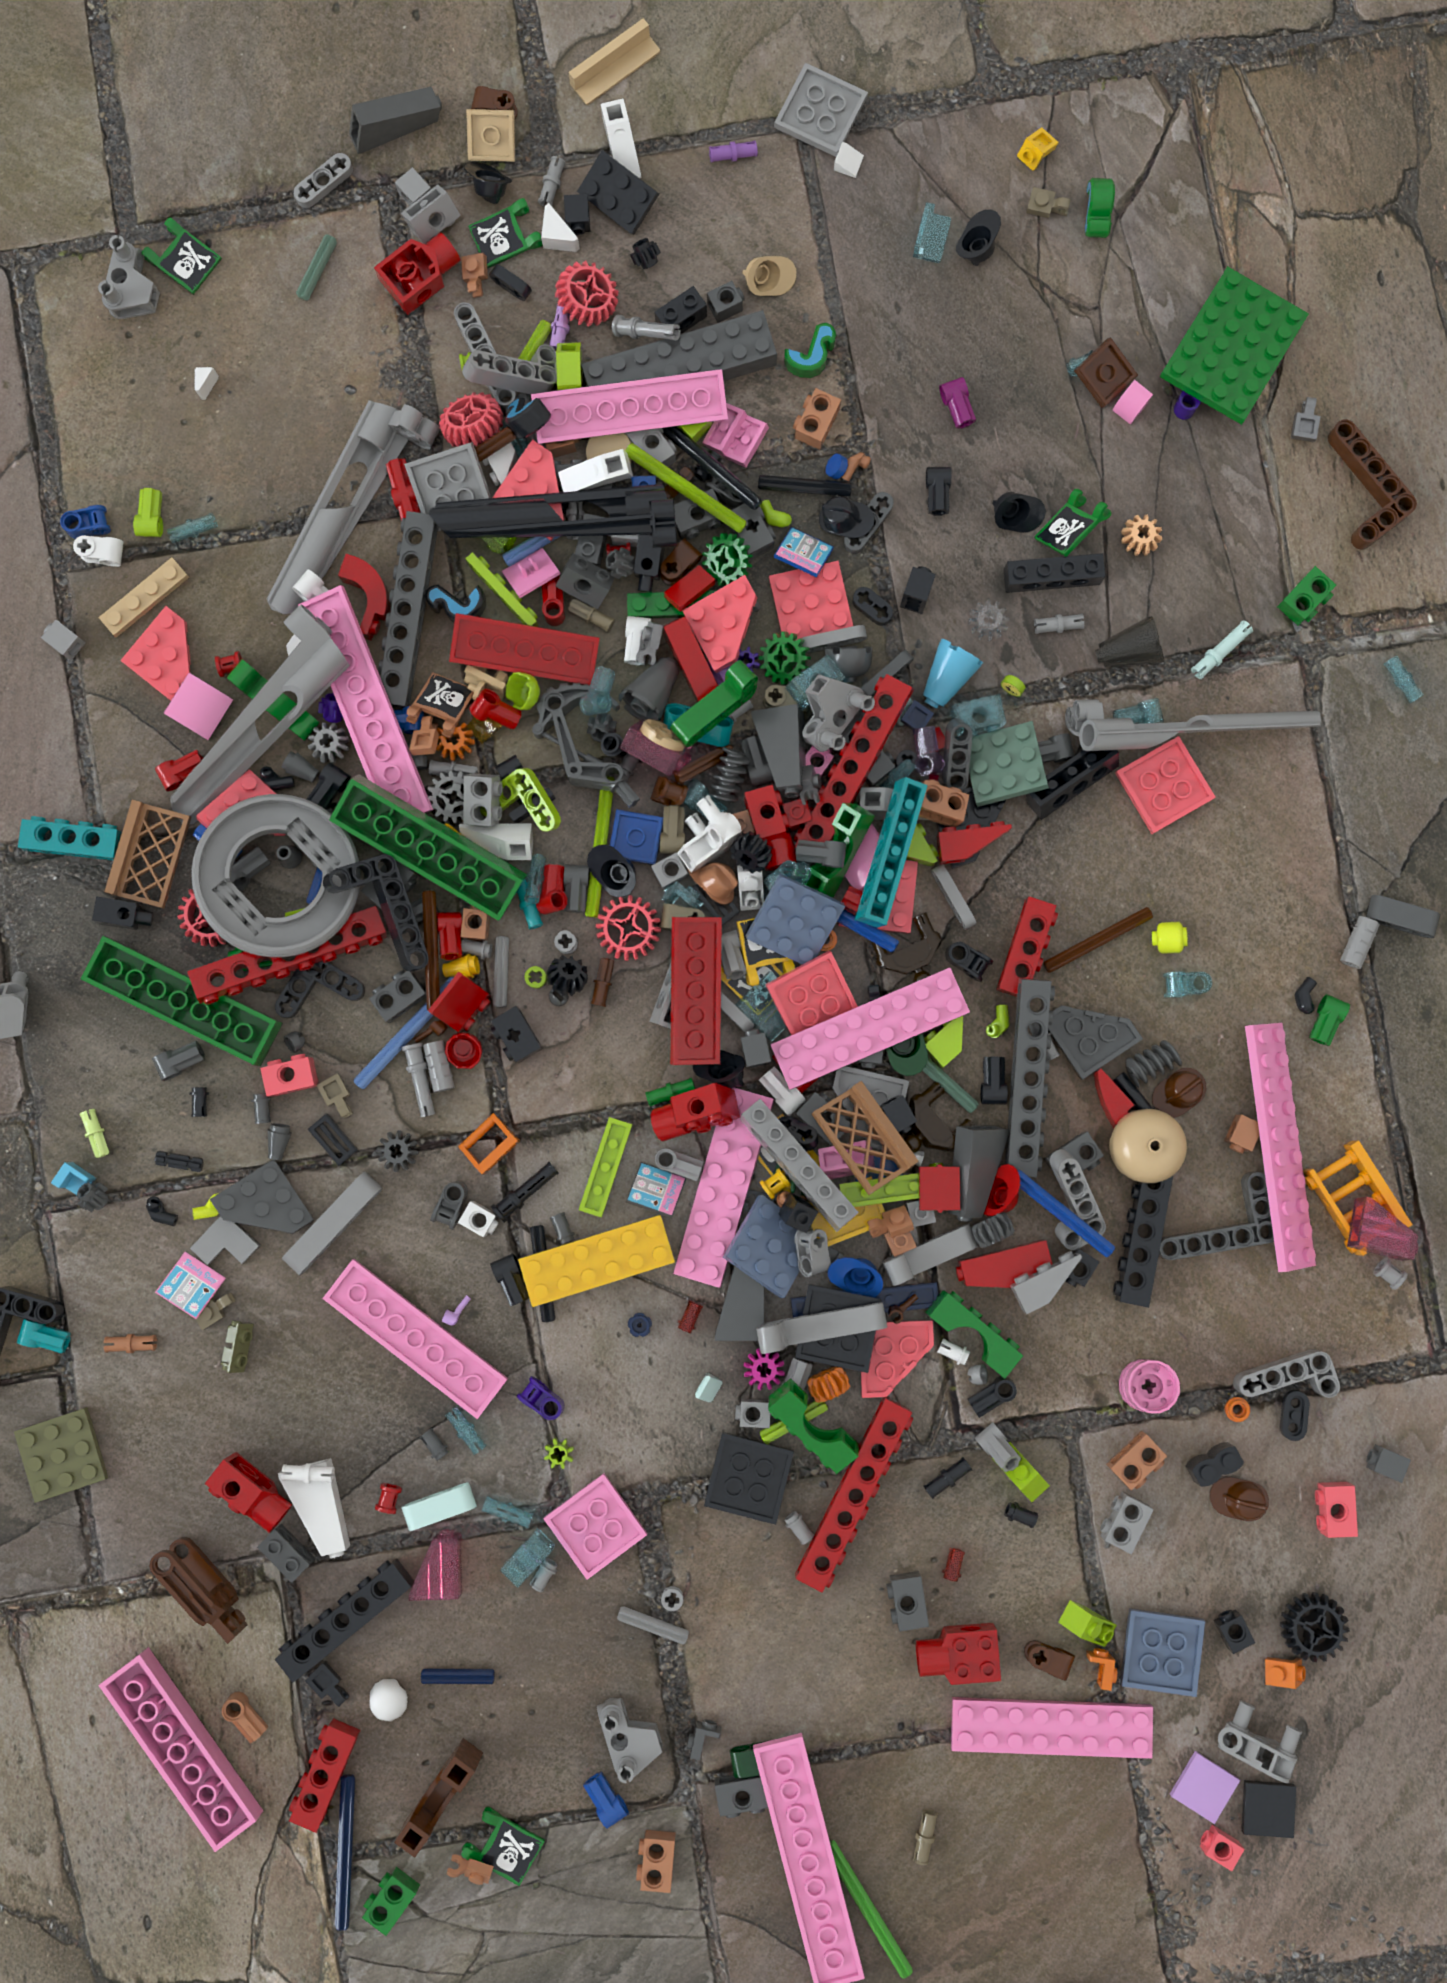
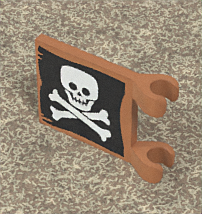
M432 672L414 703L407 709L408 717L406 721L415 724L421 711L445 720L442 727L444 729L442 736L451 738L458 722L473 699L474 692L469 690L468 686Z

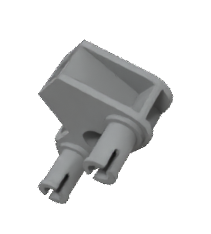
M118 235L112 236L109 240V245L113 252L107 277L98 286V290L102 294L104 306L109 309L110 314L116 319H127L156 313L160 292L152 281L141 274L144 262L142 250L125 242L122 236H119V238Z
M818 674L805 691L813 716L803 729V739L809 745L814 746L819 752L827 751L829 748L841 750L846 742L845 738L841 735L860 709L864 711L873 709L875 705L874 698H871L872 696L865 695L863 690L857 686Z
M15 972L11 982L0 984V1039L22 1035L26 1023L29 995L26 988L29 978H26L27 974L24 972Z
M609 1698L603 1704L597 1705L598 1717L618 1779L622 1783H627V1779L631 1782L636 1775L662 1753L663 1743L657 1723L629 1720L623 1699ZM622 1733L624 1737L619 1738L617 1735Z
M1239 1701L1233 1721L1226 1722L1225 1728L1218 1735V1747L1272 1778L1289 1783L1298 1760L1295 1749L1303 1732L1291 1725H1286L1281 1743L1271 1738L1256 1735L1247 1728L1255 1707L1245 1701ZM1231 1735H1236L1237 1744H1232Z

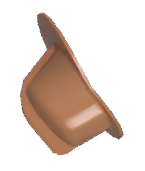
M713 862L692 873L688 869L692 879L715 902L724 905L732 902L734 899V889L738 885L736 874L728 865Z

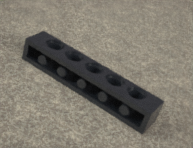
M1173 1176L1158 1182L1154 1189H1150L1147 1183L1140 1182L1132 1186L1131 1198L1134 1201L1132 1208L1128 1209L1126 1217L1129 1228L1122 1238V1247H1125L1123 1257L1120 1256L1117 1266L1120 1276L1119 1281H1115L1113 1287V1295H1116V1301L1149 1308ZM1145 1200H1150L1153 1204V1208L1149 1213H1145L1142 1209V1204ZM1141 1224H1145L1148 1227V1234L1145 1237H1140L1138 1234V1227ZM1141 1248L1144 1252V1257L1141 1261L1136 1262L1133 1258V1253L1136 1249ZM1136 1272L1139 1275V1282L1131 1286L1129 1276Z
M398 1559L392 1563L389 1560L384 1562L376 1569L378 1574L371 1579L367 1576L357 1585L359 1590L352 1595L350 1592H347L337 1601L338 1607L333 1611L330 1607L317 1617L320 1620L312 1627L309 1623L298 1632L300 1637L296 1641L292 1642L289 1639L278 1649L280 1654L275 1658V1661L292 1683L412 1587L415 1581ZM379 1581L387 1583L389 1588L387 1592H382L378 1589L377 1583ZM358 1598H366L369 1602V1607H361L358 1603ZM339 1613L346 1614L349 1617V1623H342L338 1617ZM319 1630H327L330 1635V1638H321L319 1635ZM299 1646H307L310 1650V1655L302 1654Z

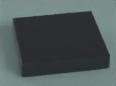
M1244 1780L1241 1832L1244 1835L1294 1838L1296 1786L1288 1783Z

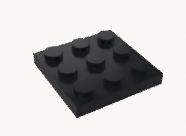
M808 1284L803 1316L880 1303L882 1298ZM876 1330L800 1343L797 1345L795 1358L868 1373Z
M722 1432L704 1506L776 1525L794 1450Z

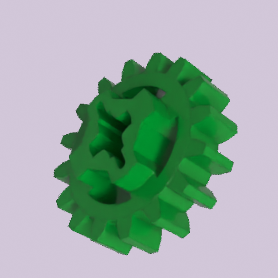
M727 533L720 534V537H712L713 543L706 544L709 551L702 554L707 557V560L702 562V565L708 566L706 571L712 574L715 582L718 581L719 586H725L745 575L748 577L749 574L746 568H752V564L748 563V559H751L753 555L747 554L750 546L743 545L745 539L737 538V534L728 535Z
M782 632L781 636L779 633H774L773 640L765 639L767 647H760V650L764 652L763 656L758 657V659L764 660V664L760 666V669H767L764 676L772 677V682L774 683L780 681L781 684H788V680L790 683H795L796 676L799 678L804 677L802 669H809V666L805 664V661L811 660V657L805 655L809 647H803L802 645L805 640L800 638L796 640L797 634L795 633L789 635L788 632ZM786 655L787 660L782 661V656Z

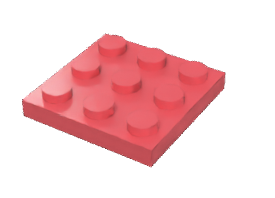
M839 561L825 563L817 578L799 569L769 576L781 633L788 632L789 635L795 633L797 634L796 640L806 636L853 626Z
M1179 736L1115 772L1151 834L1156 833L1216 798Z
M827 951L765 984L790 1036L858 1007L831 951Z

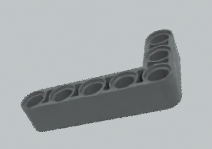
M1248 1172L1241 1179L1248 1222L1162 1237L1159 1257L1167 1260H1176L1274 1242L1265 1174L1261 1172ZM1256 1176L1260 1181V1185L1254 1190L1250 1185V1181ZM1258 1201H1262L1264 1204V1211L1260 1214L1255 1210V1205ZM1264 1225L1269 1229V1234L1266 1238H1262L1260 1235V1229ZM1242 1229L1245 1233V1238L1239 1243L1236 1240V1233ZM1218 1233L1221 1237V1242L1215 1247L1211 1239L1214 1234ZM1194 1237L1197 1241V1247L1190 1251L1187 1247V1242L1190 1238ZM1166 1242H1171L1173 1245V1251L1169 1255L1163 1252V1246Z

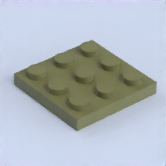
M88 1407L14 1431L35 1503L108 1478Z

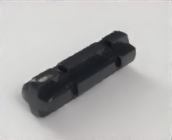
M157 1151L154 1160L156 1165L166 1166L168 1164V1167L183 1170L191 1168V1171L201 1172L204 1165L202 1158L193 1157L190 1159V1156L176 1153L168 1155V1152Z

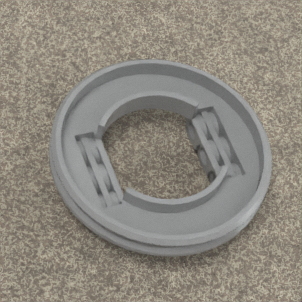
M268 794L238 802L212 821L200 838L195 850L192 863V886L202 915L222 939L250 954L264 957H289L306 953L321 946L344 926L353 912L360 886L333 894L325 890L323 878L332 870L359 862L348 832L329 821L332 815L330 812L304 798L284 794ZM266 834H287L296 847L306 854L312 864L323 872L321 887L314 900L305 909L291 916L265 918L231 882L232 866L238 853L250 841ZM356 868L355 874L360 879V869ZM333 875V883L340 887L341 879Z

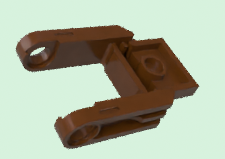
M188 1537L178 1538L169 1546V1550H161L151 1558L149 1564L150 1571L196 1623L204 1626L206 1623L210 1624L228 1644L248 1625L245 1622L246 1618L243 1613L232 1607L239 1600L235 1588L193 1540ZM184 1544L187 1546L189 1551L187 1557L182 1558L177 1555V1545ZM160 1557L169 1559L171 1563L169 1570L163 1571L158 1567Z

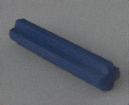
M423 1669L421 1671L422 1684H493L495 1681V1671L493 1669Z

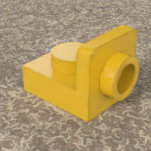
M1041 127L1025 139L1017 157L1031 170H1035L1041 160L1055 150L1059 142Z

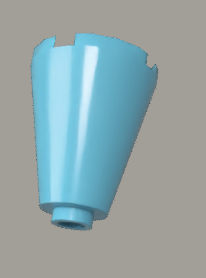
M941 639L924 689L923 696L926 697L925 702L936 709L939 705L944 707L976 673L983 662L964 649L952 646L951 642Z

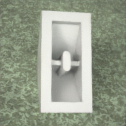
M549 203L545 205L541 235L543 249L577 252L580 249L577 236Z

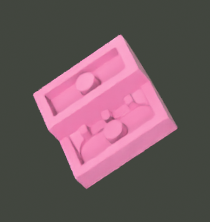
M726 403L728 420L714 421L702 443L726 459L747 468L769 426L763 421L748 416L745 410Z
M188 673L164 711V714L206 740H209L233 699Z
M873 824L870 825L845 874L851 886L862 892L880 836Z

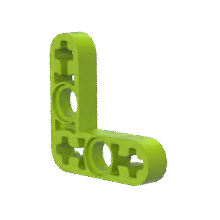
M517 769L501 781L503 788L508 786L511 790L509 799L504 797L503 790L501 796H499V806L502 807V811L521 798L540 830L552 831L560 826L561 817L531 769ZM522 775L526 776L524 783L521 782V780L523 779ZM534 793L540 797V804L538 806L532 803V795ZM481 806L480 813L487 817V810ZM547 816L551 817L549 824L546 823Z

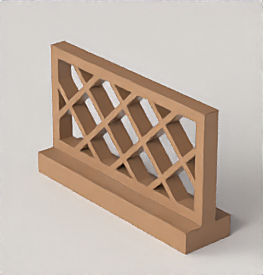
M132 800L104 892L164 909L192 817ZM149 811L158 813L161 819L160 822L151 827L147 822ZM175 818L183 819L181 829L173 833L168 822ZM164 825L169 836L158 841L153 831ZM150 834L155 844L143 850L140 845L141 838ZM172 839L175 844L174 852L166 856L161 845ZM157 848L162 859L151 865L146 854ZM143 857L148 867L136 873L133 867L134 861ZM165 863L168 867V873L159 879L154 868ZM150 871L155 882L144 888L139 877ZM136 880L141 890L133 895L125 893L127 884ZM159 886L162 892L159 902L151 900L147 891Z
M862 1081L811 1114L868 1195L874 1193L901 1174L906 1173L919 1162ZM849 1098L853 1103V1112L841 1109L844 1099ZM825 1111L836 1113L835 1123L826 1122L821 1114ZM840 1115L852 1117L851 1128L839 1125ZM857 1119L864 1120L868 1124V1132L855 1129ZM838 1131L850 1133L849 1144L839 1141L837 1138ZM854 1135L867 1138L865 1148L853 1145ZM871 1139L880 1141L883 1146L882 1152L870 1150ZM852 1151L864 1153L863 1165L853 1161L851 1158ZM869 1155L881 1158L880 1169L868 1166ZM885 1160L894 1161L899 1169L895 1172L884 1170ZM867 1171L879 1174L878 1183L874 1186H871L866 1179Z

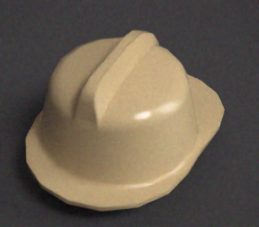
M763 256L750 261L746 270H743V275H745L749 290L754 295L777 296L785 294L792 288L796 280V268L794 263L786 257Z

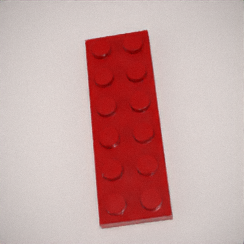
M456 613L449 662L513 673L522 672L532 676L592 686L600 638Z
M672 917L671 1065L720 1064L722 917Z

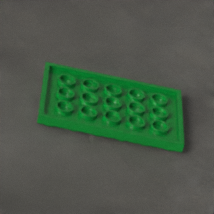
M1227 266L1162 371L1160 378L1242 425L1309 313Z

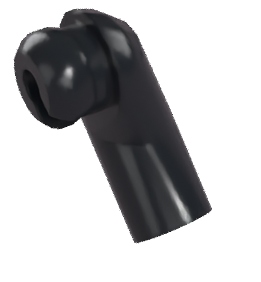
M269 766L261 768L260 778L272 790L295 787L293 775L280 777Z
M1310 977L1303 981L1294 994L1297 1008L1304 1014H1310L1315 1009L1310 993L1317 985V982Z
M152 1196L148 1198L146 1208L151 1219L154 1222L174 1227L177 1223L178 1215L166 1212L158 1197Z

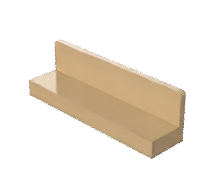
M643 18L569 71L570 85L586 105L591 104L660 54L659 47L650 37L649 24Z

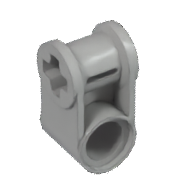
M809 1229L807 1233L797 1230L795 1244L798 1268L801 1274L805 1277H811L828 1271L831 1260L826 1233L821 1229L813 1231Z

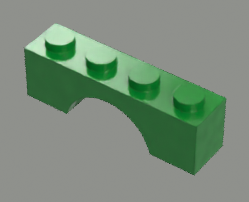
M842 803L832 825L835 830L833 841L846 843L844 867L834 868L816 863L809 868L802 884L834 898L875 815L858 804Z
M943 1290L925 1313L948 1332L958 1327L976 1329L983 1340L981 1359L1005 1379L1023 1357L1018 1351L1020 1346L1010 1338L1005 1341L1000 1337L999 1334L1002 1331L991 1322L988 1325L982 1322L980 1319L983 1315L972 1306L969 1310L961 1304L964 1300L954 1291L949 1294Z
M790 1378L769 1396L768 1409L770 1414L775 1419H780L786 1425L791 1435L797 1436L802 1440L805 1448L809 1452H814L826 1468H831L836 1474L859 1457L858 1443L842 1427L834 1430H824L812 1425L805 1416L808 1394Z

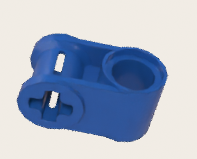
M92 505L83 509L67 511L60 518L61 527L74 539L84 535L100 536L111 532L105 516L107 509L103 505ZM73 522H79L76 528L70 529Z

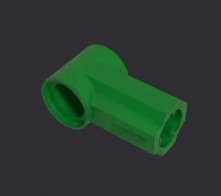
M1325 994L1318 1006V1017L1308 1038L1319 1044L1330 1046L1339 1024L1344 1021L1349 1012L1350 1004Z

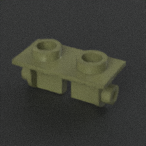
M232 1320L231 1325H228L225 1342L232 1343V1348L224 1347L220 1363L223 1365L222 1370L227 1371V1373L245 1371L250 1341L253 1336V1323H241L240 1321Z

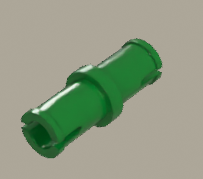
M691 1077L671 1084V1082L666 1083L665 1087L647 1091L645 1094L651 1107L668 1101L673 1096L696 1088Z

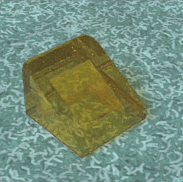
M474 717L467 725V728L472 730L473 735L483 744L501 729L503 725L490 719L481 721Z

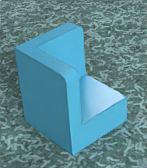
M64 1162L51 1183L58 1188H66L77 1195L79 1188L84 1183H92L93 1180H96V1177L73 1162Z

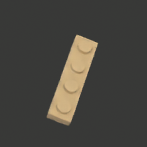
M171 557L98 618L117 638L190 577Z

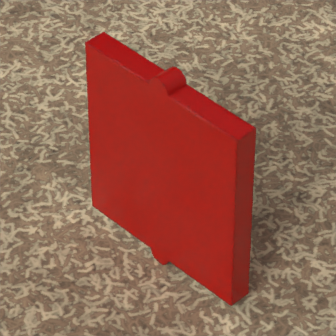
M941 1164L936 1165V1167H919V1210H937L938 1213H942L943 1210H960V1167H942Z

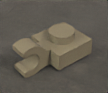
M1033 187L1026 213L1049 218L1051 212L1067 216L1071 200L1064 197L1054 199L1056 192Z
M339 1073L317 1084L327 1106L330 1107L335 1104L340 1116L344 1118L353 1114L345 1100L351 1094Z
M232 1293L224 1295L217 1301L213 1296L199 1317L195 1319L200 1328L205 1330L224 1318L225 1314L222 1310L234 1303L236 1299Z

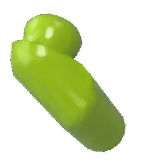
M769 500L762 501L760 507L767 524L780 528L791 524L792 518L789 514L774 510Z
M1008 1005L996 1006L997 1018L986 1027V1034L991 1038L1000 1037L1009 1028Z

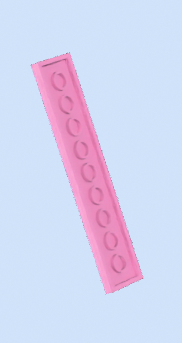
M340 585L300 603L332 630L329 636L350 665L330 686L368 780L423 813L432 811V805L344 586Z
M1283 1023L1245 1026L1278 1272H1289L1316 1266V1254L1313 1248L1312 1227L1308 1212L1309 1203L1306 1197L1302 1154L1298 1139L1299 1130L1296 1125L1295 1104L1292 1096V1081L1289 1074V1058L1286 1052Z
M798 1733L753 1745V1750L813 1982L850 1983L865 1979L803 1735Z

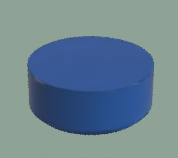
M838 453L834 454L827 462L826 474L833 479L841 478L848 467L847 458Z

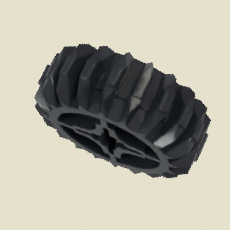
M1312 1592L1311 1597H1309L1307 1593H1302V1600L1298 1597H1293L1296 1604L1294 1606L1289 1603L1286 1604V1607L1290 1610L1289 1613H1281L1286 1621L1280 1622V1626L1285 1629L1281 1632V1636L1287 1639L1285 1645L1288 1648H1292V1653L1295 1655L1300 1654V1657L1305 1661L1310 1657L1312 1662L1317 1663L1320 1657L1323 1662H1327V1654L1336 1658L1334 1650L1337 1648L1343 1651L1340 1642H1348V1638L1343 1633L1350 1632L1349 1628L1344 1625L1348 1622V1618L1342 1615L1344 1609L1340 1606L1337 1607V1601L1334 1599L1329 1600L1326 1594H1322L1319 1597L1318 1593ZM1312 1609L1308 1616H1302L1305 1612ZM1326 1611L1330 1614L1332 1629H1329L1325 1624L1327 1618L1325 1617ZM1306 1624L1312 1626L1313 1624H1318V1626L1321 1627L1323 1630L1317 1628L1316 1630H1311V1628L1308 1627ZM1297 1625L1304 1629L1303 1644L1297 1635ZM1327 1638L1324 1642L1318 1644L1320 1639Z

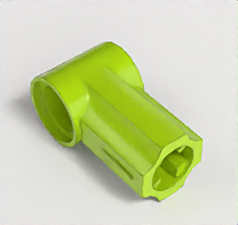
M153 488L140 489L138 514L134 516L133 521L136 536L162 537V492Z

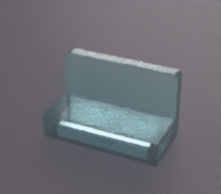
M926 202L913 257L940 263L951 218L934 214L935 204Z

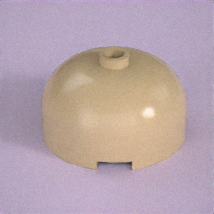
M1141 1109L1128 1113L1117 1122L1118 1124L1115 1126L1110 1138L1109 1150L1113 1163L1123 1175L1140 1183H1158L1172 1177L1181 1168L1187 1153V1141L1182 1127L1172 1116L1156 1109ZM1153 1141H1156L1158 1145L1152 1150L1150 1145Z

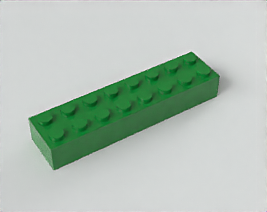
M360 774L351 778L329 819L332 823L381 852L392 856L398 862L498 921L507 911L527 876L523 871Z
M102 936L81 977V980L256 1066L262 1065L283 1024L227 995L219 997V1000L212 1004H200L189 976L106 936Z

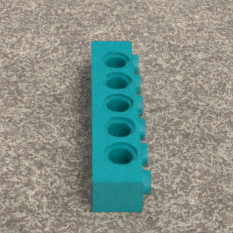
M907 777L895 782L856 913V921L876 928L887 925L928 785Z

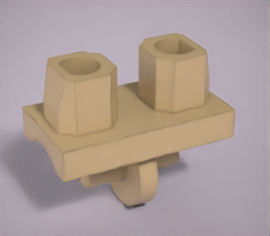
M467 665L464 670L466 673L464 682L469 684L468 689L474 692L473 700L478 697L483 689L494 691L499 696L500 701L504 699L508 682L507 673L497 670L492 677L487 674L489 668Z

